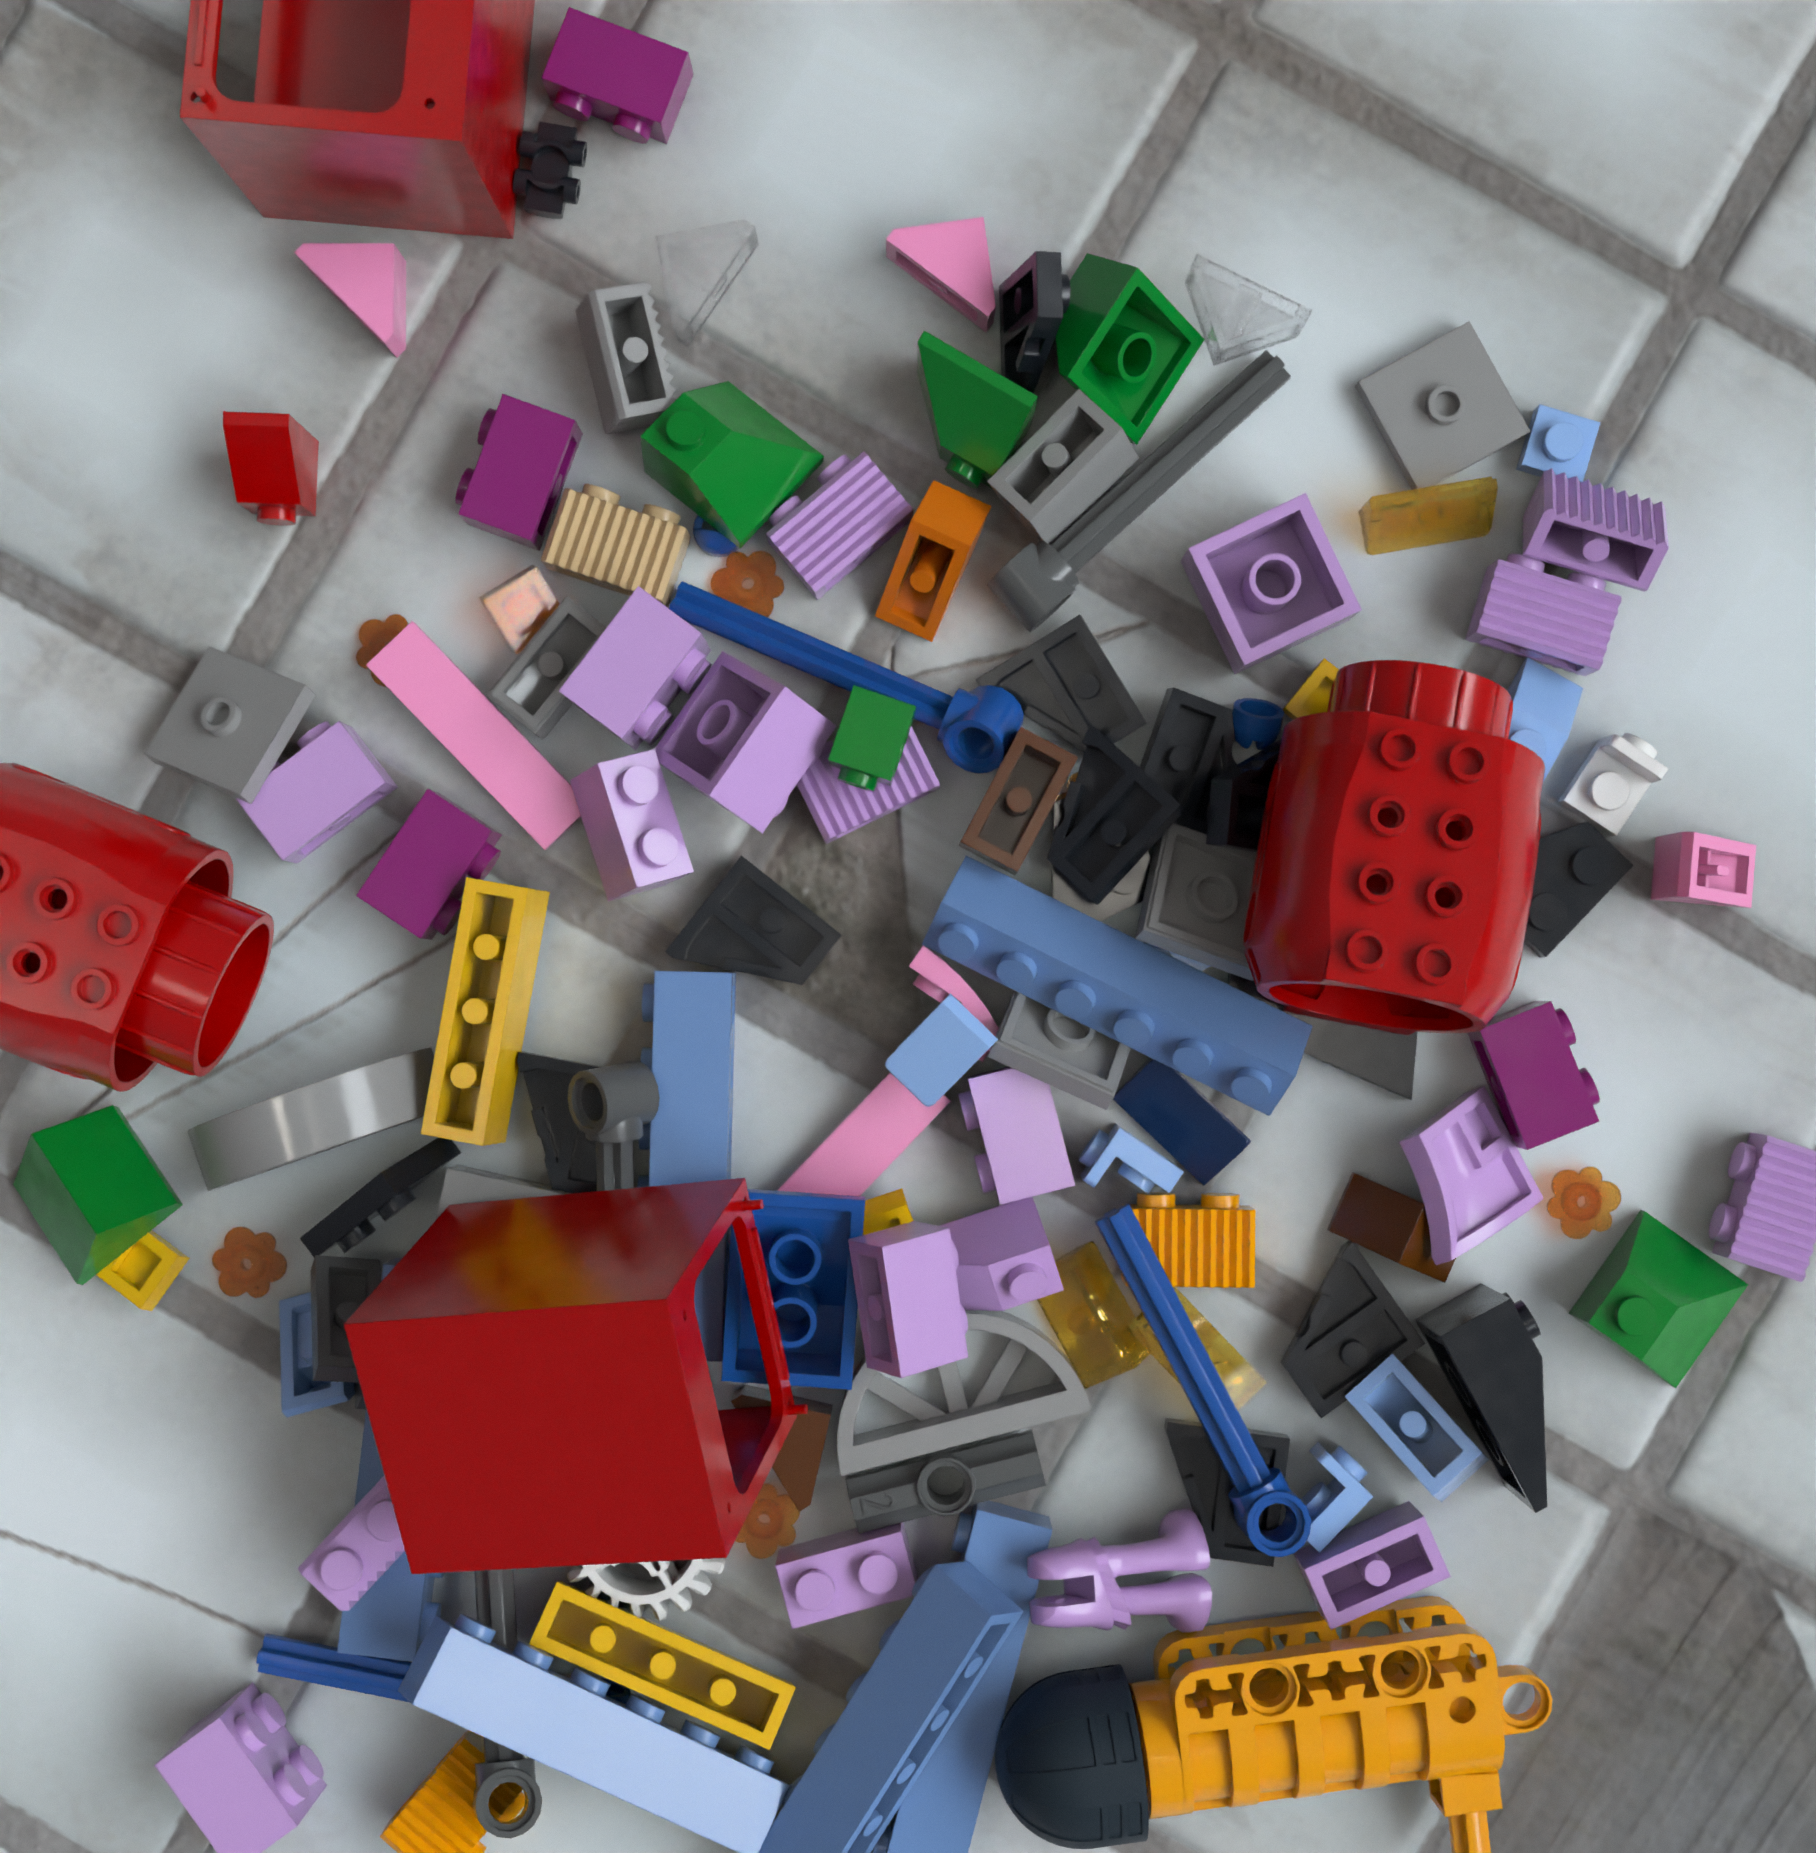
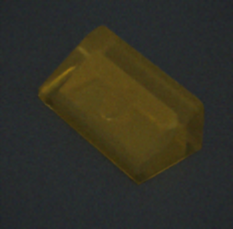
M1492 476L1372 496L1358 511L1365 551L1369 555H1377L1486 536L1489 534L1493 523L1498 491L1497 479H1492Z
M1093 1241L1087 1242L1055 1259L1064 1291L1037 1299L1084 1388L1087 1389L1136 1368L1151 1353L1152 1349L1096 1244Z

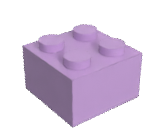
M1306 493L1188 548L1181 559V564L1234 674L1242 672L1349 621L1362 610Z
M638 586L560 688L559 692L636 751L643 740L652 745L667 728L673 718V714L667 708L680 691L683 690L687 694H691L701 683L712 665L706 660L711 649L702 633Z
M722 651L655 747L659 764L763 834L772 819L784 809L788 796L805 771L820 757L826 741L837 726L784 685Z
M253 1682L192 1726L154 1765L217 1853L263 1852L299 1825L327 1786L322 1779L324 1772L317 1756L307 1746H299L284 1726L286 1718L278 1702L268 1693L261 1694Z

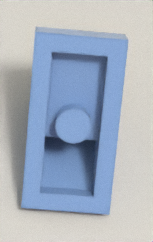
M950 993L899 1044L897 1049L886 1059L885 1067L925 1106L930 1107L998 1039Z
M311 1292L280 1300L282 1413L286 1417H291L349 1401L355 1395L354 1382L313 1380Z

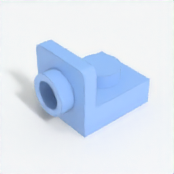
M1116 1123L1108 1134L1099 1129L1090 1139L1078 1161L1086 1166L1080 1177L1093 1188L1097 1185L1115 1157L1123 1161L1117 1172L1148 1194L1155 1184L1170 1193L1184 1173L1176 1164Z
M1317 1442L1310 1449V1452L1335 1478L1327 1486L1323 1482L1313 1486L1302 1497L1301 1501L1308 1508L1311 1518V1530L1307 1541L1320 1553L1373 1496L1360 1483L1368 1472L1340 1445L1330 1454Z

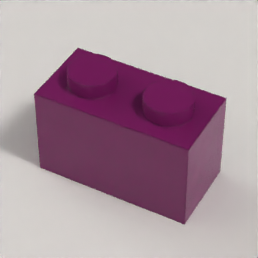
M569 7L541 79L549 99L554 101V108L564 115L580 121H588L591 115L612 123V129L616 133L631 141L646 144L649 138L667 144L694 73L689 52Z
M502 394L497 410L489 408L481 422L477 442L483 448L475 470L468 467L458 484L455 502L461 505L458 513L469 526L540 551L583 435L577 422L574 419Z
M427 789L356 896L420 939L432 940L437 932L445 936L459 919L462 903L459 899L464 892L466 877L479 880L486 878L501 854V851L494 846L502 834L440 793Z
M1552 1001L1531 1002L1493 1017L1486 1027L1480 1031L1468 1033L1501 1119L1516 1147L1529 1150L1600 1122L1593 1106L1600 1102L1597 1087L1586 1068L1578 1069L1570 1049V1045L1576 1043L1573 1027L1563 1009L1555 1010Z

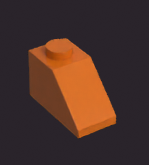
M933 480L910 521L875 617L932 642L973 554L992 506Z

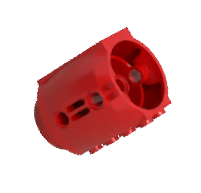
M1403 660L1357 662L1344 666L1337 672L1331 687L1327 712L1302 716L1285 725L1278 760L1274 766L1269 784L1243 934L1244 954L1257 991L1264 997L1284 1005V1012L1408 1036L1414 1032L1470 1033L1484 1029L1509 998L1518 976L1532 900L1541 831L1540 798L1545 764L1535 752L1508 739L1513 712V700L1505 688L1477 674L1437 664Z
M0 763L1 1050L72 1077L92 1080L119 1092L135 1087L151 1072L157 1063L187 1075L205 1076L220 1062L230 1048L255 1000L272 949L274 936L272 916L260 909L231 898L234 869L228 852L191 837V834L39 771L16 763Z

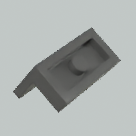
M315 1255L310 1270L313 1380L354 1382L355 1409L367 1410L344 1323L381 1283L380 1260Z

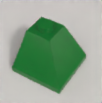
M1087 253L1070 279L1071 294L1067 312L1063 314L1062 322L1056 334L1059 374L1076 391L1080 389L1121 426L1130 443L1137 445L1205 339L1138 267Z
M923 331L917 342V374L939 458L948 463L945 471L959 482L974 489H977L980 483L991 488L987 481L1016 453L1030 429L1038 396L930 333Z
M729 381L683 392L640 436L645 473L739 548L763 526L770 516L824 462V456Z
M1640 1210L1569 1311V1314L1670 1386L1677 1388L1749 1284L1650 1214Z

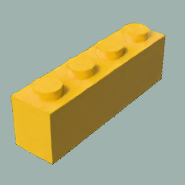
M466 877L420 1134L480 1146L506 1142L519 1069L517 1059L519 1052L522 1051L550 892Z
M560 1580L556 1582L529 1642L530 1645L768 1750H770L796 1689L791 1682L647 1618L633 1615L622 1607L610 1605L606 1600L592 1597L586 1594L585 1591Z

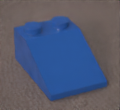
M748 1189L750 1200L762 1199L764 1203L763 1209L752 1210L755 1226L759 1233L787 1361L790 1386L852 1390L858 1303L848 1239L863 1235L865 1197ZM731 1224L721 1381L768 1384L736 1237Z

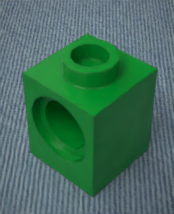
M853 685L828 758L830 766L840 769L837 780L871 792L875 791L877 782L891 786L916 714V706Z

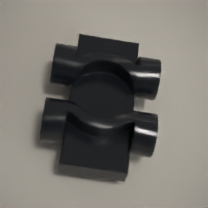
M539 121L537 133L523 131L520 141V156L533 160L531 170L516 169L513 180V193L526 196L524 209L527 213L545 218L562 219L566 203L577 205L580 197L581 180L572 178V166L583 168L587 157V142L577 140V128Z

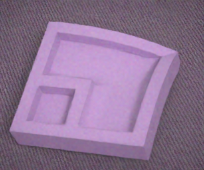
M1485 1086L1464 1093L1399 1142L1410 1163L1425 1206L1430 1232L1431 1257L1435 1265L1451 1261L1511 1224L1544 1199Z

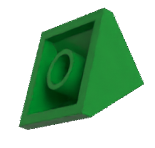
M114 1105L32 1133L13 1183L76 1284L84 1285L183 1205L119 1107Z

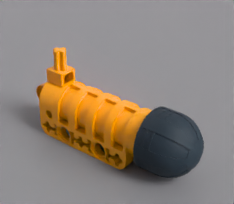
M1424 1596L1397 1600L1341 1625L1342 1639L1339 1638L1336 1628L1332 1630L1329 1628L1319 1611L1205 1626L1202 1631L1181 1632L1176 1630L1167 1633L1161 1638L1154 1649L1153 1667L1155 1680L1128 1683L1125 1672L1120 1664L1071 1670L1050 1675L1027 1688L1014 1701L1006 1713L997 1736L995 1767L1003 1797L1017 1819L1038 1837L1055 1845L1071 1849H1094L1147 1841L1149 1819L1192 1814L1193 1811L1227 1806L1235 1808L1256 1805L1258 1802L1285 1798L1299 1799L1320 1796L1328 1792L1349 1789H1371L1385 1787L1392 1783L1422 1780L1428 1781L1430 1798L1442 1814L1448 1817L1452 1853H1491L1487 1811L1503 1809L1498 1770L1501 1769L1504 1760V1736L1538 1729L1547 1721L1552 1711L1553 1699L1549 1688L1531 1669L1523 1665L1497 1666L1493 1647L1476 1629L1466 1625L1463 1616L1449 1601L1441 1597ZM1438 1615L1447 1625L1431 1627L1432 1616ZM1404 1618V1622L1413 1632L1403 1633L1399 1619ZM1379 1621L1388 1626L1389 1635L1357 1637L1360 1628L1366 1623ZM1314 1632L1321 1642L1305 1644L1306 1633ZM1275 1635H1279L1280 1641L1285 1646L1281 1650H1277L1272 1639ZM1246 1638L1256 1639L1264 1647V1652L1239 1655L1238 1653L1231 1654L1234 1645ZM1217 1643L1216 1656H1213L1209 1645ZM1182 1649H1188L1194 1658L1183 1663L1178 1669L1168 1666V1664L1178 1661L1179 1651ZM1470 1650L1477 1654V1657H1472ZM1519 1682L1533 1685L1535 1691L1534 1702L1526 1712L1510 1714L1505 1711L1503 1697L1508 1688Z

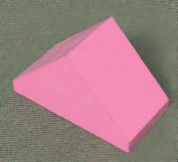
M984 217L893 229L886 238V257L983 331L987 332L994 323L996 304Z
M303 243L294 252L308 270L396 358L406 350V260L394 243Z
M1678 832L1656 837L1651 900L1751 908L1756 845L1697 832Z

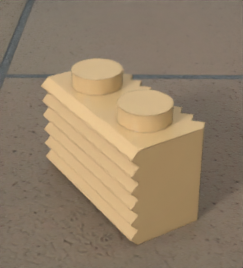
M584 484L582 493L565 488L540 560L549 570L631 596L639 586L668 607L691 539L687 528L678 525L681 516L651 504H645L642 513L618 505L621 498L618 494L591 484Z

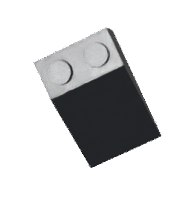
M1481 1283L1416 1318L1415 1321L1505 1488L1537 1513L1547 1507L1542 1356L1533 1341L1534 1338L1541 1335V1332L1534 1317L1522 1300L1514 1303L1506 1292L1501 1294Z

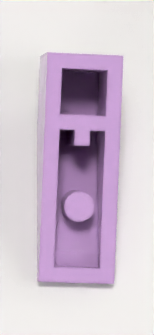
M1033 1197L1006 1203L940 1225L941 1227L950 1228L951 1239L958 1252L959 1263L956 1276L960 1303L965 1310L1003 1311L1064 1291Z

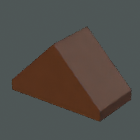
M1352 1172L1327 1230L1396 1263L1445 1283L1455 1259L1435 1265L1431 1257L1430 1232L1424 1203Z
M744 1385L734 1392L731 1403L735 1409L771 1406L770 1391ZM793 1396L795 1405H808V1413L797 1414V1418L772 1469L800 1512L811 1504L833 1405Z

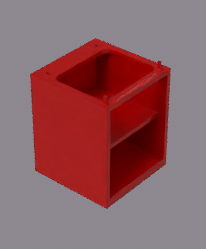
M191 0L180 118L264 218L513 239L517 194L513 193V180L516 169L520 168V141L524 126L535 0H263L254 102L231 100L222 95L217 87L216 71L223 0ZM199 97L200 101L195 103L194 100Z
M745 1178L449 1205L344 1323L411 1574L727 1558L797 1418V1414L808 1413L807 1404H794L787 1361L759 1233L755 1226L752 1210L763 1209L764 1203L762 1199L750 1200ZM731 1224L736 1237L771 1397V1406L718 1410L695 1312L694 1290L696 1280Z

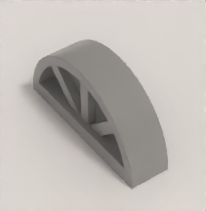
M431 1047L386 1059L309 1084L230 1112L189 1129L188 1134L207 1190L212 1191L424 1117L434 1060Z
M965 1310L968 1320L967 1330L986 1331L1010 1338L973 1403L967 1405L956 1361L938 1367L949 1409L944 1411L881 1374L879 1371L867 1368L864 1355L853 1373L852 1390L846 1389L842 1401L837 1431V1458L840 1475L844 1476L1078 1415L1092 1411L1074 1367L1061 1349L1042 1331L1030 1323L1003 1311ZM1028 1348L1042 1358L1061 1380L1056 1383L1000 1397ZM866 1390L871 1391L916 1418L854 1435L856 1415Z

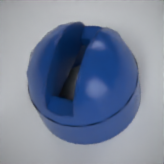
M699 515L696 516L693 523V535L699 548L704 553L713 557H726L739 549L738 546L721 533L702 529L705 520Z
M1243 698L1236 700L1232 710L1235 742L1245 749L1251 746L1252 741H1255L1258 750H1263L1272 745L1281 730L1284 716L1283 709L1272 702L1261 699Z

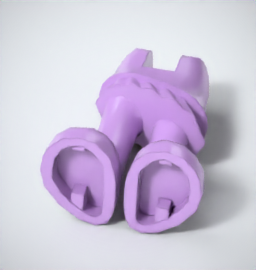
M1186 1508L1169 1511L1161 1519L1158 1538L1132 1544L1100 1545L1095 1537L1087 1541L1080 1538L1069 1544L1045 1549L1027 1557V1575L1029 1578L1039 1580L1064 1579V1594L1040 1597L1029 1602L1031 1622L1044 1627H1094L1102 1630H1110L1115 1625L1126 1630L1128 1626H1131L1130 1616L1166 1615L1170 1625L1181 1632L1202 1631L1208 1622L1212 1607L1211 1587L1202 1576L1186 1573L1169 1577L1165 1582L1119 1587L1115 1581L1117 1576L1158 1571L1206 1570L1210 1564L1209 1547L1203 1527L1196 1514L1191 1509Z

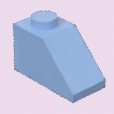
M1527 657L1507 690L1513 700V712L1508 739L1529 748L1543 760L1545 764L1544 782L1569 737L1583 688Z
M1393 1353L1345 1395V1398L1431 1495L1441 1502L1489 1460Z

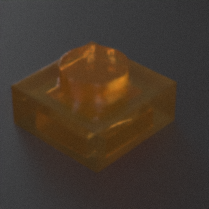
M535 565L527 567L479 597L511 652L516 655L524 649L559 606L558 600Z

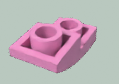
M923 945L909 965L910 968L919 973L913 985L940 1003L951 993L996 1036L999 1027L977 993L946 961ZM991 1047L979 1059L981 1062L985 1060Z

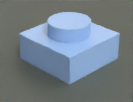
M1539 404L1533 411L1528 427L1531 432L1525 437L1516 470L1541 477L1544 471L1552 468L1555 475L1565 472L1568 479L1577 475L1579 481L1583 482L1601 422Z

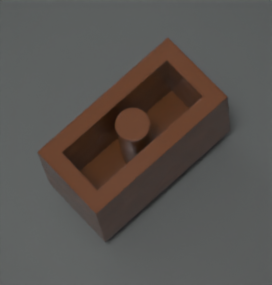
M1020 727L959 846L1016 875L1078 756Z

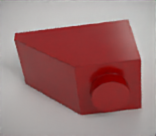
M223 411V430L237 503L252 514H257V522L269 525H295L296 516H316L319 441L290 414Z

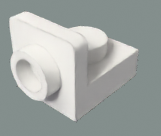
M1624 733L1622 737L1613 734L1598 740L1558 800V803L1586 822L1588 821L1607 836H1617L1651 783L1662 780L1668 768L1654 759L1658 752L1645 740L1630 733Z

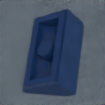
M1149 1058L1115 1093L1113 1098L1120 1107L1203 1186L1251 1143V1140L1179 1071L1152 1058Z

